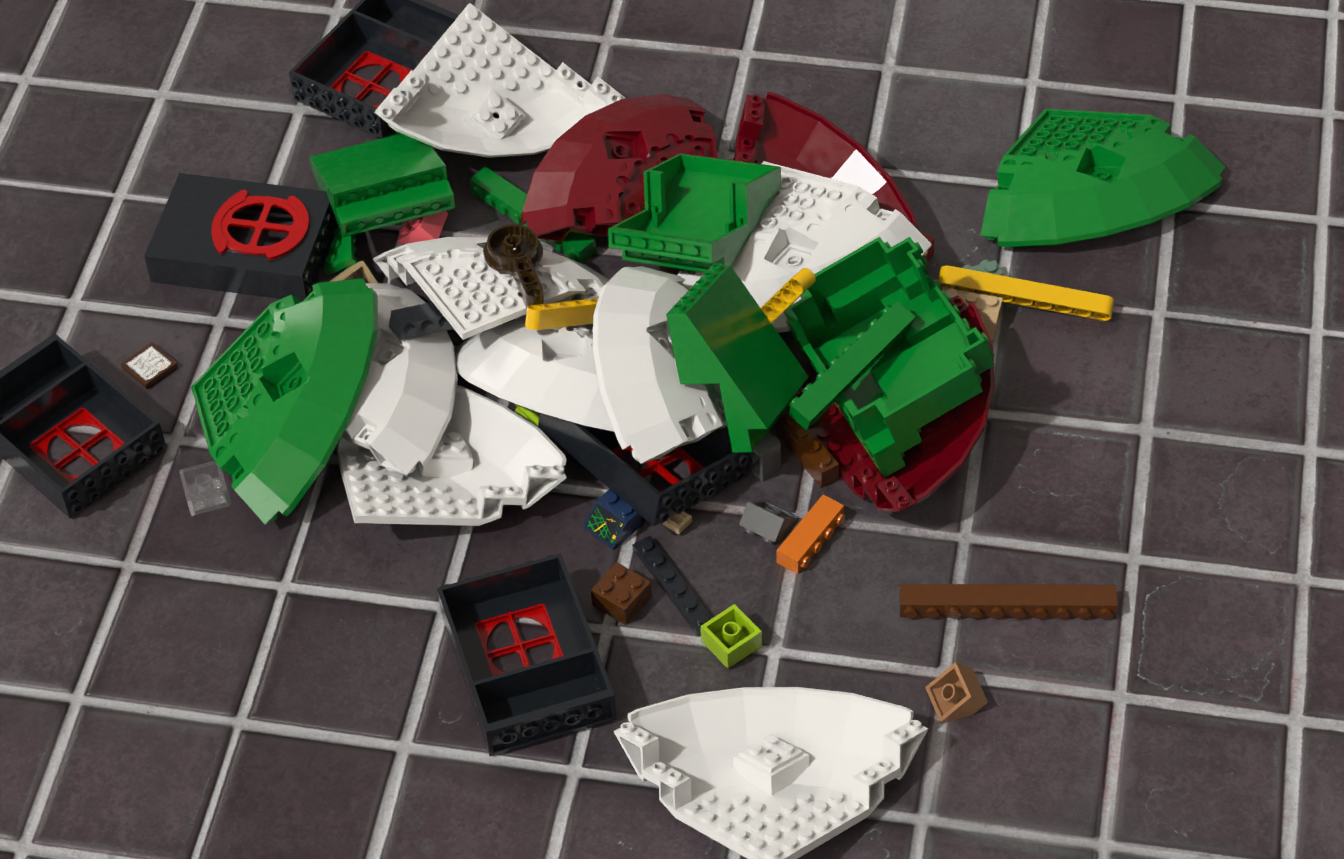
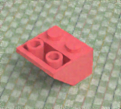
M442 211L405 221V224L399 231L400 236L397 242L405 245L438 239L448 212Z

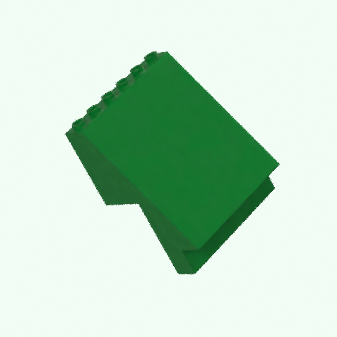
M402 133L310 156L311 169L319 190L326 191L343 237L455 208L454 194L447 180L444 162L430 145Z
M678 154L644 171L645 210L608 229L609 248L621 249L622 260L698 272H706L711 265L716 263L732 265L780 189L781 167Z
M716 263L710 266L702 277L671 308L666 316L680 384L719 383L732 452H753L788 408L790 402L794 399L793 396L809 376L731 265Z

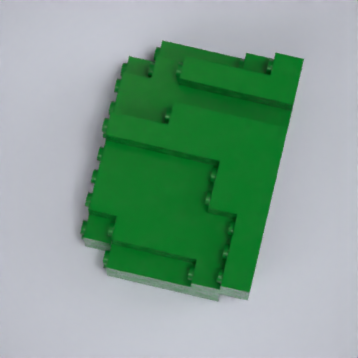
M879 236L815 273V283L800 296L801 300L792 304L784 312L787 319L786 324L796 345L811 368L816 370L817 374L822 370L827 371L832 360L835 357L840 358L847 345H853L856 342L857 336L862 331L866 332L869 329L870 323L875 318L879 319L888 305L893 306L898 301L916 316L913 325L835 402L884 477L906 466L903 461V457H905L904 452L922 442L919 435L922 432L920 429L922 426L983 392L980 386L982 379L979 374L995 365L992 359L995 355L988 345L990 342L984 332L980 334L976 327L970 329L965 318L961 319V313L957 306L950 304L952 301L946 292L942 293L941 290L943 289L937 279L933 280L926 268L929 264L922 254L923 249L918 242L914 243L910 237L891 247L888 242L884 243Z

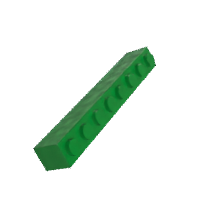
M487 167L470 178V190L475 197H479L487 205L494 207L502 215L512 219L514 223L527 227V222L526 224H521V213L527 195L525 192ZM569 232L562 242L541 240L551 245L556 251L566 255L569 259L584 263L596 253L595 239L584 233Z
M898 301L893 306L888 305L882 312V316L879 319L875 318L870 323L869 329L866 332L862 331L857 336L856 342L853 345H847L840 358L835 357L832 360L827 371L822 370L816 377L817 381L813 384L809 383L804 388L803 394L800 397L796 396L790 402L788 415L804 429L808 430L913 325L916 316Z

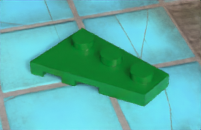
M336 228L323 270L325 273L330 275L357 263V259L354 257L356 253V248L354 247L356 234L343 237L340 228Z

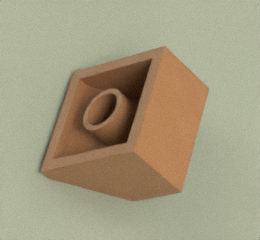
M958 662L952 664L925 687L941 723L971 716L988 703L973 668Z

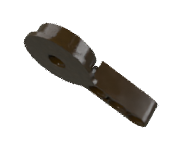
M516 224L504 225L493 230L483 248L485 262L492 269L514 277L526 308L530 305L544 304L543 288L534 268L543 257V247L537 234L526 226Z

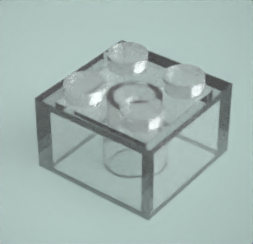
M215 461L179 470L191 516L232 505L223 471Z

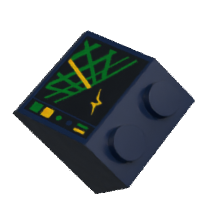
M609 489L596 500L583 528L614 550L642 526V518L629 504Z

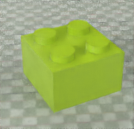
M735 604L700 626L701 642L728 669L762 647V631Z

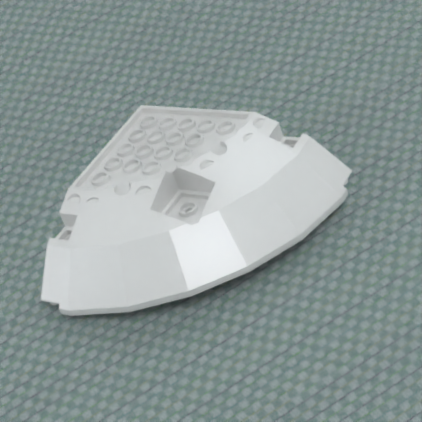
M469 3L413 71L411 70L399 86L390 92L374 113L386 121L395 131L442 151L488 158L535 155L548 151L556 139L585 115L625 97L599 77L591 85L563 62L555 70ZM493 113H497L499 118H494Z
M763 161L762 164L781 167V187L731 267L761 308L802 268H808L815 274L879 236L884 243L888 242L891 247L910 237L914 243L918 242L924 256L928 253L927 250L932 244L901 212L896 209L893 212L880 209L877 197L858 185ZM684 270L679 271L677 276H681L686 280L683 282V285L689 290L705 272ZM782 313L772 325L778 333L790 331L786 324L787 319L784 313Z
M444 237L408 243L373 258L389 280L400 277L406 286L417 282L463 340L523 316L527 312L514 277L492 269L485 262L483 248L487 238ZM544 249L542 260L534 267L543 288L544 304L557 301L565 302L599 298L602 287L609 281L608 278L583 263Z
M643 266L623 267L602 287L593 315V353L600 393L622 449L631 446L634 459L641 464L660 459L679 446L697 442L713 431L727 427L719 383L680 384L666 314L688 291L683 285V282L686 280L681 276Z
M366 283L368 288L374 289L378 296V333L368 376L351 419L341 438L370 449L380 466L407 476L415 470L416 464L419 461L422 466H426L429 463L451 419L458 381L454 345L447 331L400 341L389 328L391 310L420 305L426 302L413 291L406 288H400L391 284Z
M525 314L515 318L514 321L471 336L454 349L457 373L479 388L536 412L581 425L615 432L600 393L593 353V324L531 330L525 327Z
M459 385L456 386L451 419L432 459L426 466H422L419 461L416 464L415 470L407 476L380 466L370 449L342 438L339 439L336 445L337 460L354 523L480 526L501 518L503 505H521L523 509L529 508L566 479L563 468L566 465L564 453L540 428L506 406Z
M743 687L688 694L636 709L628 713L629 722L621 724V728L615 730L614 733L639 778L643 782L649 780L659 786V800L676 819L747 859H798L869 817L884 799V784L894 778L900 780L905 774L928 728L922 726L920 721L912 720L914 711L906 707L854 693L802 687Z

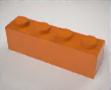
M822 495L776 550L777 563L796 574L802 568H806L810 563L811 557L819 553L825 540L831 538L834 529L843 523L845 519L844 505Z

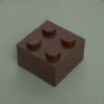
M618 562L591 589L592 605L624 625L652 597L651 582Z

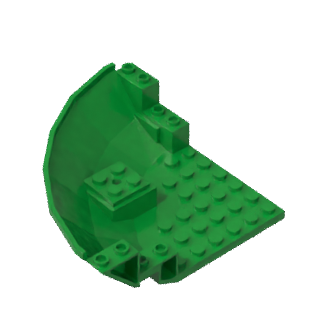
M1045 109L1003 155L997 170L998 186L995 189H990L980 236L986 237L987 240H996L998 238V246L1016 247L1063 244L1108 236L1137 228L1187 209L1218 189L1223 183L1221 176L1226 167L1195 136L1189 134L1187 138L1171 136V124L1153 115Z
M363 278L317 283L312 285L313 291L302 302L293 295H289L271 303L191 386L209 453L219 468L231 475L233 480L232 488L265 525L269 521L276 520L279 511L287 517L294 510L327 464L351 419L368 376L378 333V296L374 289L368 288Z

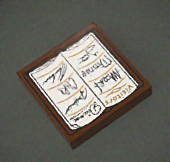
M153 342L121 363L122 369L146 389L178 367L177 363Z

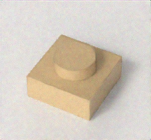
M683 511L670 517L666 522H663V525L680 534L692 522V516Z

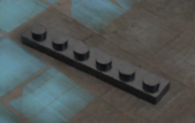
M651 536L632 544L633 551L695 634L698 637L701 636L700 626L711 620L712 616Z

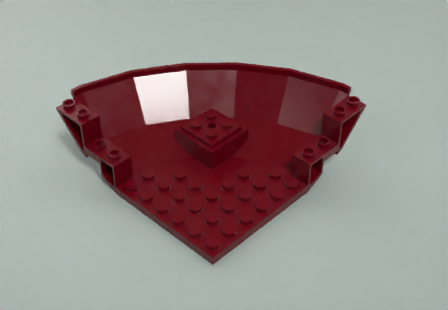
M767 92L766 98H761V96L756 94L746 95L735 141L736 148L733 161L762 164L765 161L858 185L877 197L880 209L891 212L895 209L898 210L920 232L915 214L892 177L860 143L821 114L779 94Z
M658 94L621 99L585 115L556 139L532 174L521 213V224H526L527 222V227L532 229L537 234L538 239L562 242L569 232L607 236L610 227L645 210L644 171L678 154L718 158L716 135L711 124H707L704 121L705 109L688 98Z
M958 295L950 298L952 301L950 304L957 306L961 313V319L965 318L970 329L976 327L980 334L984 332L990 342L988 345L993 351L992 342L976 305L973 302H969L967 306ZM994 366L979 374L982 379L980 386L983 392L920 428L922 432L919 435L922 442L904 452L905 457H903V461L906 466L887 477L882 476L835 403L809 429L838 462L839 476L854 494L863 500L870 498L878 511L899 512L927 499L964 465L985 429L995 391Z

